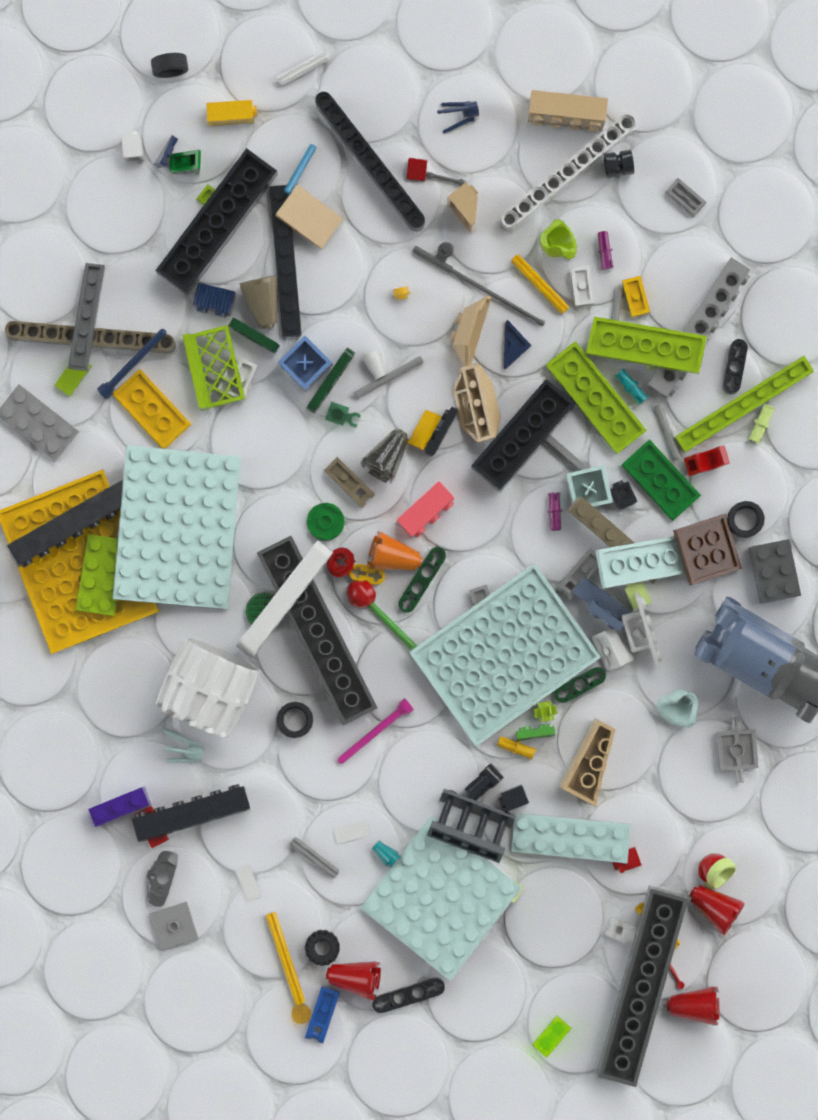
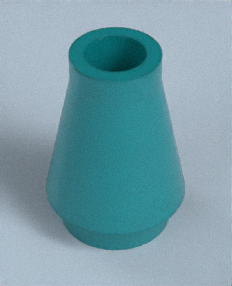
M380 840L372 848L386 867L392 868L394 863L401 858L398 855V851L385 845Z

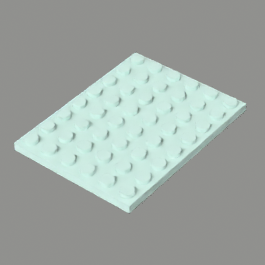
M126 445L112 599L228 609L241 457Z
M535 563L409 652L475 746H478L601 658Z

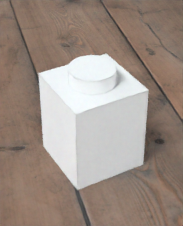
M135 131L126 132V135H121L125 162L144 160L143 142L140 133L137 134Z

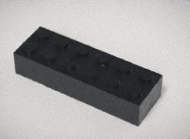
M545 379L496 438L471 465V469L501 493L573 410L575 402Z

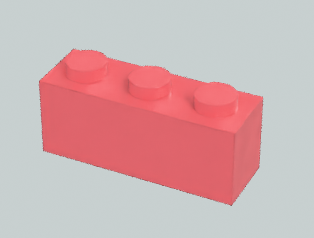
M438 481L397 519V522L412 538L415 535L418 538L426 531L424 527L429 522L432 525L440 518L438 514L443 509L448 511L454 505L452 501L455 498Z

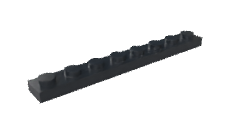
M286 185L269 186L282 336L286 338L302 336L293 230L275 216L289 195L283 192Z

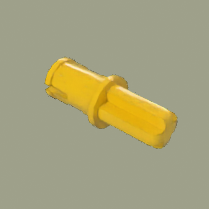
M500 736L497 743L498 747L513 752V755L519 754L530 760L533 759L536 748Z

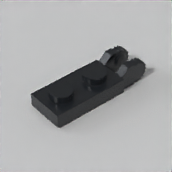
M451 406L450 410H445L441 417L444 420L441 427L437 426L432 434L435 437L434 440L427 443L426 455L433 456L436 454L458 413L456 408Z

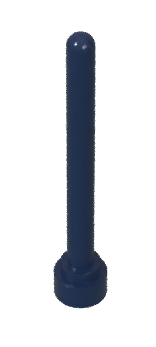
M160 329L109 382L102 383L97 388L98 392L104 398L109 399L114 394V387L166 335V330Z

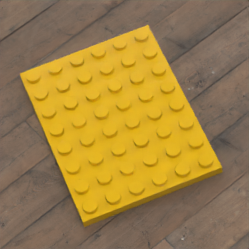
M104 469L1 509L0 523L8 544L109 488L110 484ZM120 510L110 520L104 518L99 521L101 524L96 528L83 530L84 534L80 537L67 539V544L61 548L53 547L49 550L50 554L41 559L39 556L32 559L33 563L25 568L22 566L18 567L51 654L159 612L156 603L117 600L115 616L76 610L88 534L118 539Z

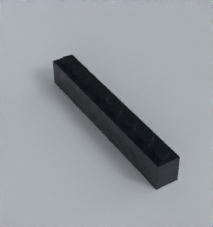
M123 480L6 545V550L17 568L20 566L25 568L33 563L32 559L38 556L40 559L50 554L49 550L55 546L57 549L67 544V539L71 537L76 539L83 535V530L96 528L101 524L99 521L104 518L110 520L117 515L116 512L120 510Z

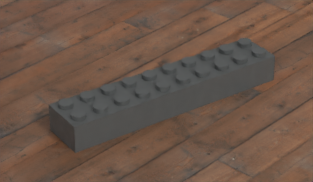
M292 536L257 552L276 593L303 560ZM313 579L287 612V615L342 725H345L378 707Z
M648 886L599 1061L598 1077L633 1087L637 1086L688 903L686 895Z

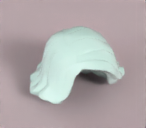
M677 689L669 695L660 697L656 703L661 717L672 725L691 728L696 724L699 703L698 697L694 693Z

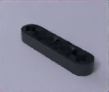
M434 977L377 995L372 1002L373 1009L378 1013H385L439 996L445 990V983L441 978ZM435 981L438 984H442L439 987L440 991L436 992L435 989L429 990L430 995H427L424 984H428V987H432ZM415 987H421L424 991L423 995L419 998L412 994ZM397 993L404 994L405 1001L403 1003H396L394 995ZM391 995V1002L394 1006L390 1007V1003H387L383 1009L380 1006L376 1007L375 1004L378 1003V999L387 1001V996Z

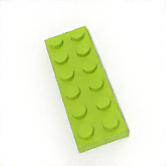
M594 316L586 354L700 375L707 336Z
M576 341L545 365L616 455L647 431Z

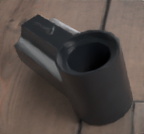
M492 763L478 774L479 776L465 788V791L475 801L504 778Z

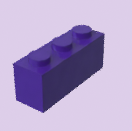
M144 786L88 810L96 827L152 803Z

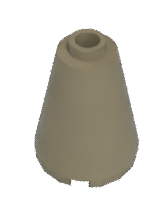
M276 275L239 283L240 289L258 326H262L263 329L274 327L273 323H277Z

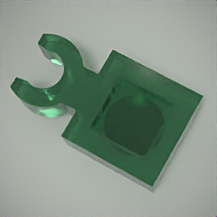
M331 402L325 420L340 426H344L346 421L351 427L357 428L358 425L352 422V418H360L361 415L356 412L349 414V407Z

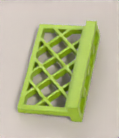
M225 325L194 334L182 335L199 409L206 411L213 407L245 400L229 326ZM221 331L226 333V339L223 344L214 339L217 333ZM205 336L210 340L203 349L198 346L196 338ZM212 341L221 346L216 355L207 351ZM224 348L230 351L231 354L227 363L218 358ZM205 353L214 357L209 367L202 364L201 359ZM216 360L225 364L220 374L211 369ZM228 366L235 371L231 381L223 377ZM209 371L218 376L213 386L206 381ZM221 378L229 382L225 392L216 388ZM232 385L239 388L240 396L232 398L227 395ZM214 389L223 394L218 402L211 403L210 395Z

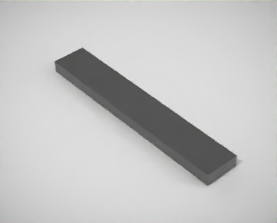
M85 263L68 368L72 370L88 371L105 265Z

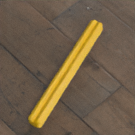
M275 912L268 913L266 919L295 1005H301L305 1003V998Z

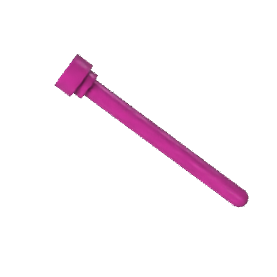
M405 698L402 699L397 706L398 709L338 758V763L343 764L402 714H410L414 710L411 704Z

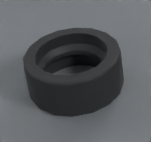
M165 53L151 59L152 73L158 78L177 77L187 73L189 70L187 56L183 53Z
M742 501L730 509L727 514V520L733 534L738 537L748 538L761 531L764 526L765 516L758 504L752 501ZM743 508L753 510L757 517L755 527L748 531L739 529L734 521L736 513Z
M296 701L282 706L276 719L281 733L291 738H298L307 734L312 728L314 721L309 707ZM290 709H300L306 715V725L299 731H291L284 724V715Z

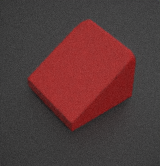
M409 158L406 179L425 182L428 160Z

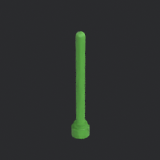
M375 603L368 606L409 649L412 650L417 647Z

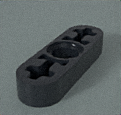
M742 339L734 340L729 348L722 385L723 390L727 394H735L741 387L748 350L747 343ZM738 343L744 348V350L739 352L738 356L742 357V360L740 358H731L732 355L736 356L737 350L734 349V346H737ZM731 362H738L740 364L738 372H733L730 369ZM739 375V379L737 377L734 378V385H737V387L729 390L730 387L727 386V383L731 382L732 376Z

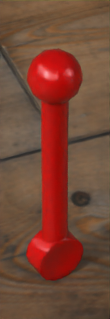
M670 964L669 969L677 982V987L683 989L685 986L684 982L680 981Z

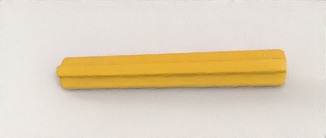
M519 254L512 258L511 262L561 314L569 309V306Z

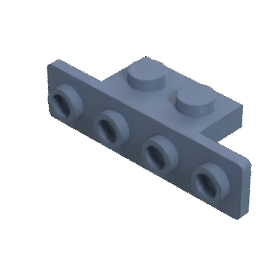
M583 577L574 588L573 593L588 603L589 613L597 619L601 618L604 620L605 625L610 629L615 628L618 631L622 628L625 629L622 615L632 613L633 611Z

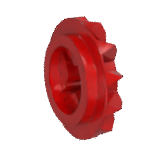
M344 547L333 550V554L327 561L329 573L339 578L348 576L350 571L354 570L353 566L356 562L354 554ZM337 560H339V561H340V560H341V561H344L346 565H344V566L341 565V566H340V564H339V562H337Z

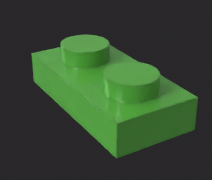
M550 724L538 725V729H531L530 726L521 727L519 731H516V741L555 736L554 726L550 727Z

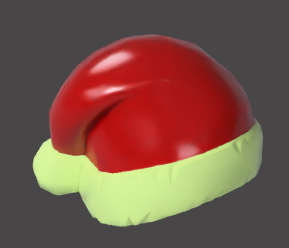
M712 853L706 855L700 861L698 875L705 882L706 888L718 889L733 876L737 867L729 858L721 854Z

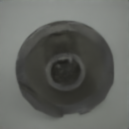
M401 429L392 430L362 458L361 466L363 468L367 466L370 469L368 473L376 479L385 483L389 480L392 483L409 441L407 433Z

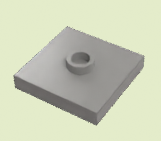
M187 901L150 913L161 951L198 939Z

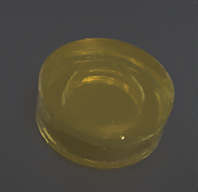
M306 1004L296 1005L292 1010L293 1020L299 1024L309 1021L311 1017L309 1006Z

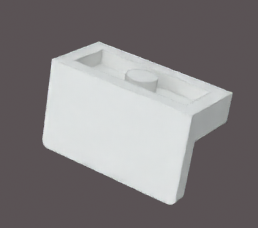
M615 628L608 629L592 636L607 672L634 660L621 630L618 631Z

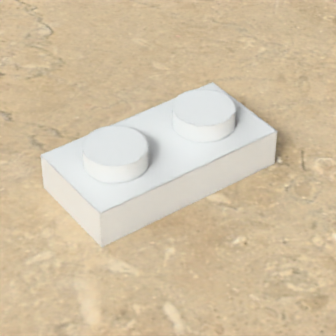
M590 266L570 268L575 307L594 304Z

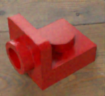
M635 847L629 848L628 863L612 862L615 871L619 870L621 874L624 871L642 865Z

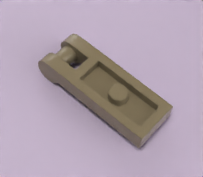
M338 457L324 470L361 508L366 505L365 502L369 498L372 499L376 495ZM361 488L364 493L359 497L356 492Z

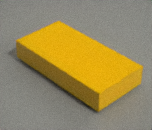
M425 409L408 444L424 451L441 416Z

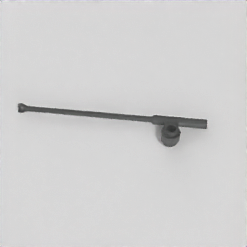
M443 242L439 245L436 257L418 246L414 247L412 252L447 273L456 275L534 320L540 326H544V320L528 313L445 263L454 251V247L450 242ZM443 247L448 248V253L444 252Z

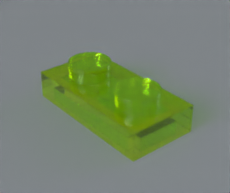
M556 1015L532 1043V1046L547 1058L572 1027Z

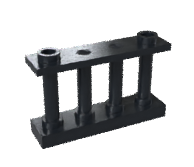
M444 789L439 801L444 802L438 822L432 820L426 836L500 863L505 848L500 846L506 826L512 827L516 816L508 811H502L457 794L453 790ZM452 806L462 809L456 829L445 825ZM470 813L481 816L474 836L464 833ZM488 820L499 823L492 843L482 839Z

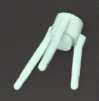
M163 729L164 733L192 745L188 746L187 750L164 746V750L184 753L186 757H189L167 759V763L201 762L204 746H199L200 742L192 741L172 731Z

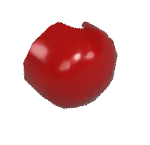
M355 580L346 588L347 600L355 608H366L376 600L374 587L367 580Z

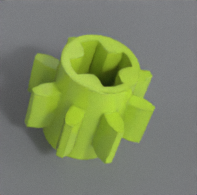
M551 701L537 703V709H533L535 718H539L540 722L554 720V715L558 714L556 705L552 706Z

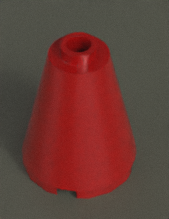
M701 885L698 888L694 887L689 895L691 897L690 902L723 935H726L745 905L739 899Z
M380 962L332 964L331 968H328L326 971V979L329 980V984L367 1000H375L377 995L374 994V990L379 989L381 968L377 967L380 965Z
M713 986L672 995L670 1000H667V1011L671 1013V1016L718 1026L717 1020H719L720 1006L719 998H716V992L719 993V989Z

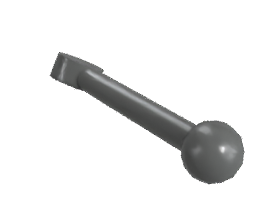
M432 172L426 173L427 177L457 183L459 186L465 183L463 179L457 180L436 175Z

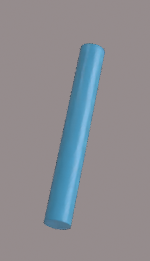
M309 145L283 191L285 194H291L317 148L315 145Z

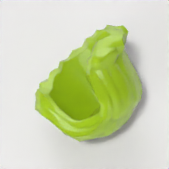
M554 219L539 236L540 246L549 257L575 258L578 245L576 244L574 234L569 226L565 224V221Z

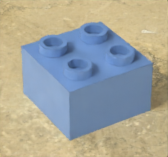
M306 336L278 361L279 366L305 392L333 366L332 362Z

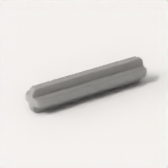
M551 435L543 443L575 472L582 470L584 467V463Z
M293 838L290 842L291 847L330 877L335 878L338 875V868L299 838Z

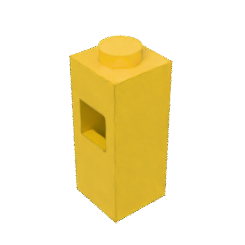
M252 100L206 103L209 126L254 123V117H257V106H253Z

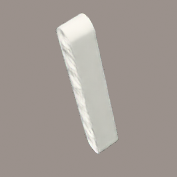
M317 541L244 634L236 647L252 658L325 565L333 551L320 541Z

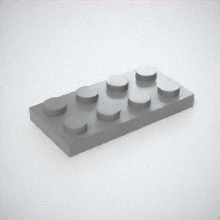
M18 384L0 407V418L55 461H57L80 432L20 384Z

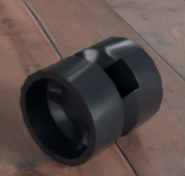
M631 150L620 151L618 155L615 152L604 154L607 178L618 177L620 173L623 176L634 174V161Z

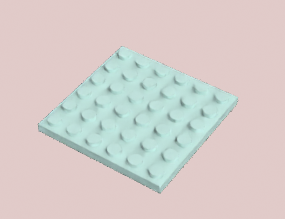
M430 816L400 855L401 858L394 863L393 867L390 868L361 906V909L447 979L452 981L522 887L486 858L426 836L432 820L438 822Z

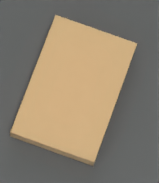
M298 184L275 215L320 250L343 220L341 216Z

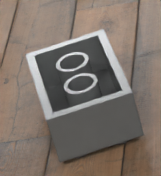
M790 539L749 547L760 604L801 596Z

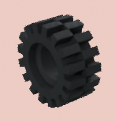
M328 930L313 932L305 944L306 957L315 965H329L336 960L340 951V943L337 936ZM320 940H324L330 945V951L326 955H319L315 951V944Z

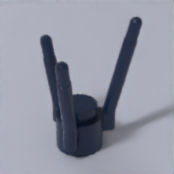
M476 101L443 102L441 106L461 107L437 111L438 114L462 111L463 117H467L443 130L444 134L468 122L475 121L474 117L479 116Z

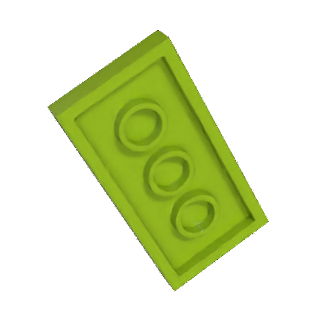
M88 534L76 610L115 616L117 600L112 598L117 538Z

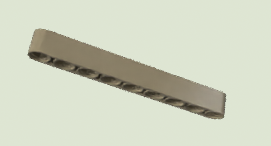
M10 321L5 326V333L15 341L72 345V340H68L67 335L69 332L74 331L75 326ZM15 326L19 327L18 334L11 335V329ZM37 328L38 334L35 337H30V330ZM95 328V339L93 340L92 347L140 351L144 347V339L152 338L156 333ZM51 330H57L55 338L51 339L48 337ZM166 334L149 352L172 353L176 348V342L171 335ZM107 335H114L112 343L105 342ZM127 336H132L134 339L130 345L124 344V339ZM166 339L172 341L169 348L162 347V342Z

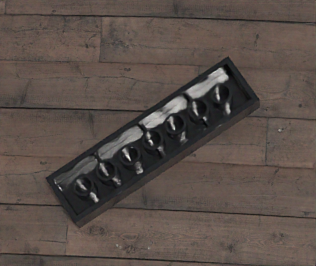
M246 148L157 267L156 273L188 296L278 176L277 170Z

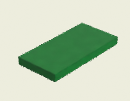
M650 439L621 464L671 521H674L701 496Z

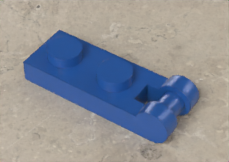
M324 986L321 987L305 1038H313L318 1040L319 1043H324L340 994L339 991ZM314 1027L322 1028L321 1033L314 1031Z

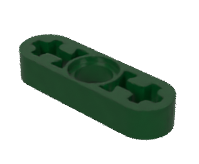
M232 318L228 325L234 331L276 354L280 347L277 342L236 318Z
M595 667L566 682L555 690L556 700L566 703L600 685L606 679L605 671L600 667ZM595 670L601 672V680L594 679L590 681L593 685L589 686V681L584 676L588 674V678L594 676ZM579 679L584 680L586 683V687L582 691L575 688V682ZM571 683V687L576 694L572 695V692L566 695L567 699L559 698L560 689L564 691L570 689L567 685Z

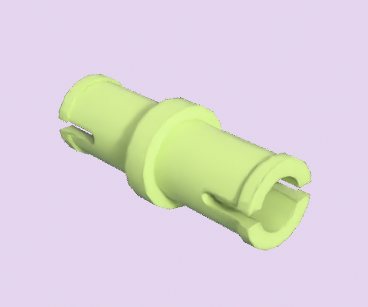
M763 404L758 419L754 421L755 426L749 440L760 444L765 429L769 427L768 422L775 408Z

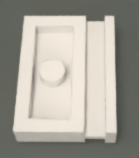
M236 356L246 397L259 366ZM228 366L223 377L231 381L235 375L234 369ZM222 379L218 389L225 392L229 382ZM232 385L227 394L238 397L240 396L239 388Z

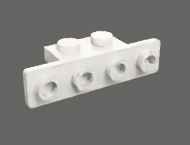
M638 592L635 595L639 611L622 615V620L632 653L651 648L657 669L660 668L659 661H662L660 650H656L654 646L657 643L655 632H650L649 626H652L650 615H645L644 609L647 608L645 598H641Z

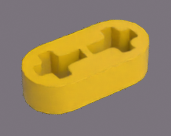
M354 564L353 567L354 570L360 567L362 572H366V576L359 575V578H356L355 574L352 573L353 570L349 573L353 580H367L373 585L382 584L385 580L383 570L370 569L367 565ZM376 571H379L382 579H378L375 582L373 577L368 576V573L375 574Z

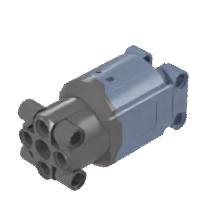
M727 596L715 614V621L717 622L712 631L706 630L695 647L694 655L705 663L710 662L772 700H782L798 710L796 715L801 720L811 723L818 713V655L805 648V644L802 641L745 609L738 601Z

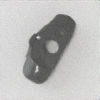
M162 851L157 861H154V864L147 872L148 902L154 906L162 907L168 897L178 861V855L174 852ZM166 873L169 880L166 884L158 882L157 877L159 874Z

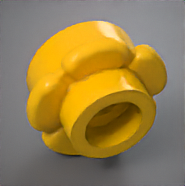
M408 286L393 289L394 295L392 297H396L397 300L407 299V295L411 294V292L408 291Z

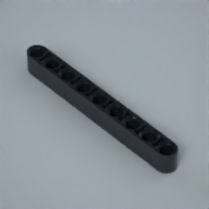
M325 91L318 93L315 98L318 111L412 231H421L425 225L423 213L333 97ZM321 99H328L329 103L326 106H322L319 104V101ZM334 113L341 116L337 121L332 120L330 117ZM345 128L352 130L349 136L342 134ZM357 143H361L364 146L360 151L355 150L353 147ZM373 158L375 163L369 166L365 163V160ZM385 173L387 178L381 181L377 179V175ZM396 188L399 192L397 195L392 196L388 193V190ZM406 202L410 205V208L404 211L399 206ZM418 217L422 222L420 225L415 226L411 223V220Z

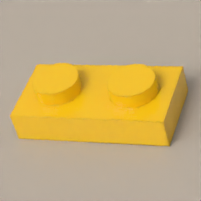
M641 275L622 280L631 317L649 314L650 308Z

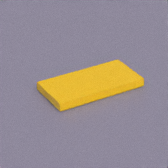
M141 369L135 372L113 394L162 449L170 446L192 425Z

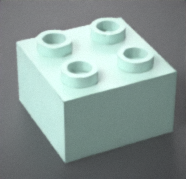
M604 465L565 474L572 504L579 496H582L593 507L613 502Z

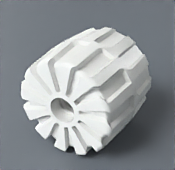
M186 638L169 667L157 697L156 705L163 712L173 715V718L179 721L190 722L189 726L198 730L202 729L214 736L227 738L249 701L259 671L251 664L226 651L193 638Z

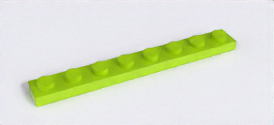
M802 356L676 435V441L683 452L686 453L814 372L806 357Z

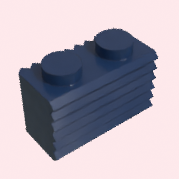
M198 283L193 306L197 308L196 311L207 314L208 311L215 312V316L226 318V315H232L236 292Z

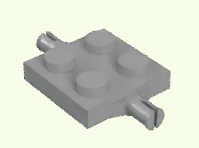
M732 717L730 718L732 729L726 732H716L719 771H734L736 783H744L743 771L759 768L755 729H739V717H735V719Z

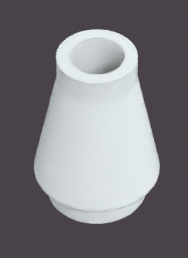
M374 350L363 355L365 359L363 361L375 379L385 376L381 353Z

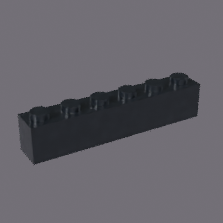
M239 784L228 787V791L221 792V789L210 792L208 797L203 798L202 795L192 797L191 802L184 803V801H178L172 804L173 807L165 809V806L153 809L154 813L146 814V812L135 814L132 823L138 842L140 843L250 810L244 786L240 787Z

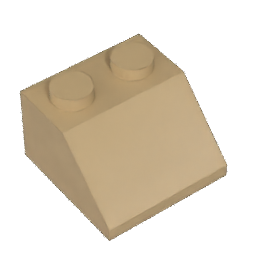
M465 182L448 196L447 205L468 231L472 233L475 227L478 192L472 185L469 186Z

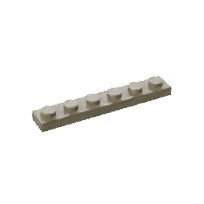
M579 496L567 510L610 548L635 543L582 496ZM652 579L648 581L653 584L657 579Z

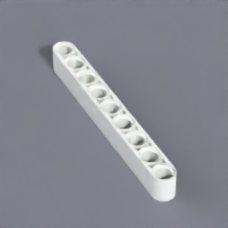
M630 114L621 116L502 214V228L507 231L514 230L602 158L604 154L608 153L629 136L634 130L635 118ZM628 121L631 127L626 129L621 123ZM614 133L617 139L609 140L607 134ZM599 145L602 151L597 153L593 151L592 147ZM585 157L588 162L582 165L578 162V158ZM570 169L573 175L565 176L563 170ZM556 181L558 187L553 189L549 187L548 183ZM534 194H543V200H536ZM527 205L529 211L523 213L519 210V207ZM506 217L514 218L515 222L511 225L506 224L504 221Z

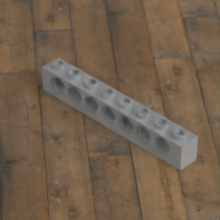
M731 257L682 332L707 336L709 332L714 333L719 325L716 321L720 316H725L729 310L728 303L730 300L734 302L740 293L737 289L741 284L744 286L750 278L748 275L750 269ZM726 278H733L735 285L729 286L726 283ZM717 293L725 296L724 302H719L716 299ZM712 309L715 317H707L705 311ZM702 325L705 330L704 333H697L695 326ZM658 368L646 387L664 399L668 395L672 397L678 388L675 384L679 379L682 381L687 373ZM664 373H672L673 381H666Z

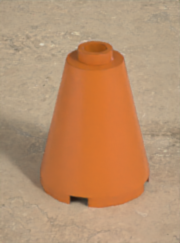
M377 531L378 536H374L369 550V556L372 559L371 562L367 561L368 568L415 571L416 568H420L422 563L420 552L383 532Z

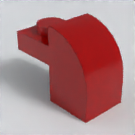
M725 445L684 458L689 476L712 471L730 464Z

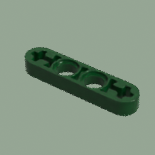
M348 347L345 349L309 402L307 410L313 414L317 412L356 352Z
M434 547L430 550L398 602L402 612L410 613L415 609L445 561L446 553L441 547ZM439 550L442 552L441 556L443 558L436 560L435 564L438 567L435 568L432 564L426 562L428 559L432 562L434 558L432 553H437ZM426 566L431 567L433 570V574L430 577L422 575V569ZM414 583H420L423 586L421 593L416 594L412 591L411 587ZM409 591L412 596L418 597L416 601L412 599L410 602L412 608H406L405 610L403 609L402 601L408 600L410 596L406 594Z

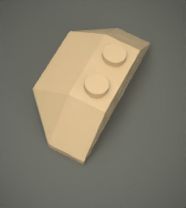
M486 296L465 307L463 313L459 312L456 324H459L457 331H453L450 341L454 342L453 349L463 367L472 364L491 296Z
M479 363L460 368V374L453 393L461 428L478 443L496 438L501 416L493 381Z

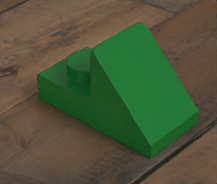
M201 150L173 153L170 157L169 173L190 172L197 175L200 174Z

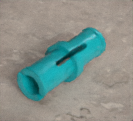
M624 368L615 375V378L625 387V392H629L638 405H641L648 399V396L638 386L639 383L634 381Z

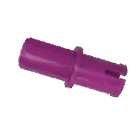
M601 231L597 234L601 269L614 268L611 253L613 249H610L608 232Z
M548 493L549 510H547V513H549L550 530L560 531L561 513L563 512L560 507V493Z

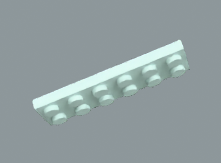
M675 536L595 550L602 588L685 574Z
M515 813L516 819L514 821L511 852L628 863L631 824Z

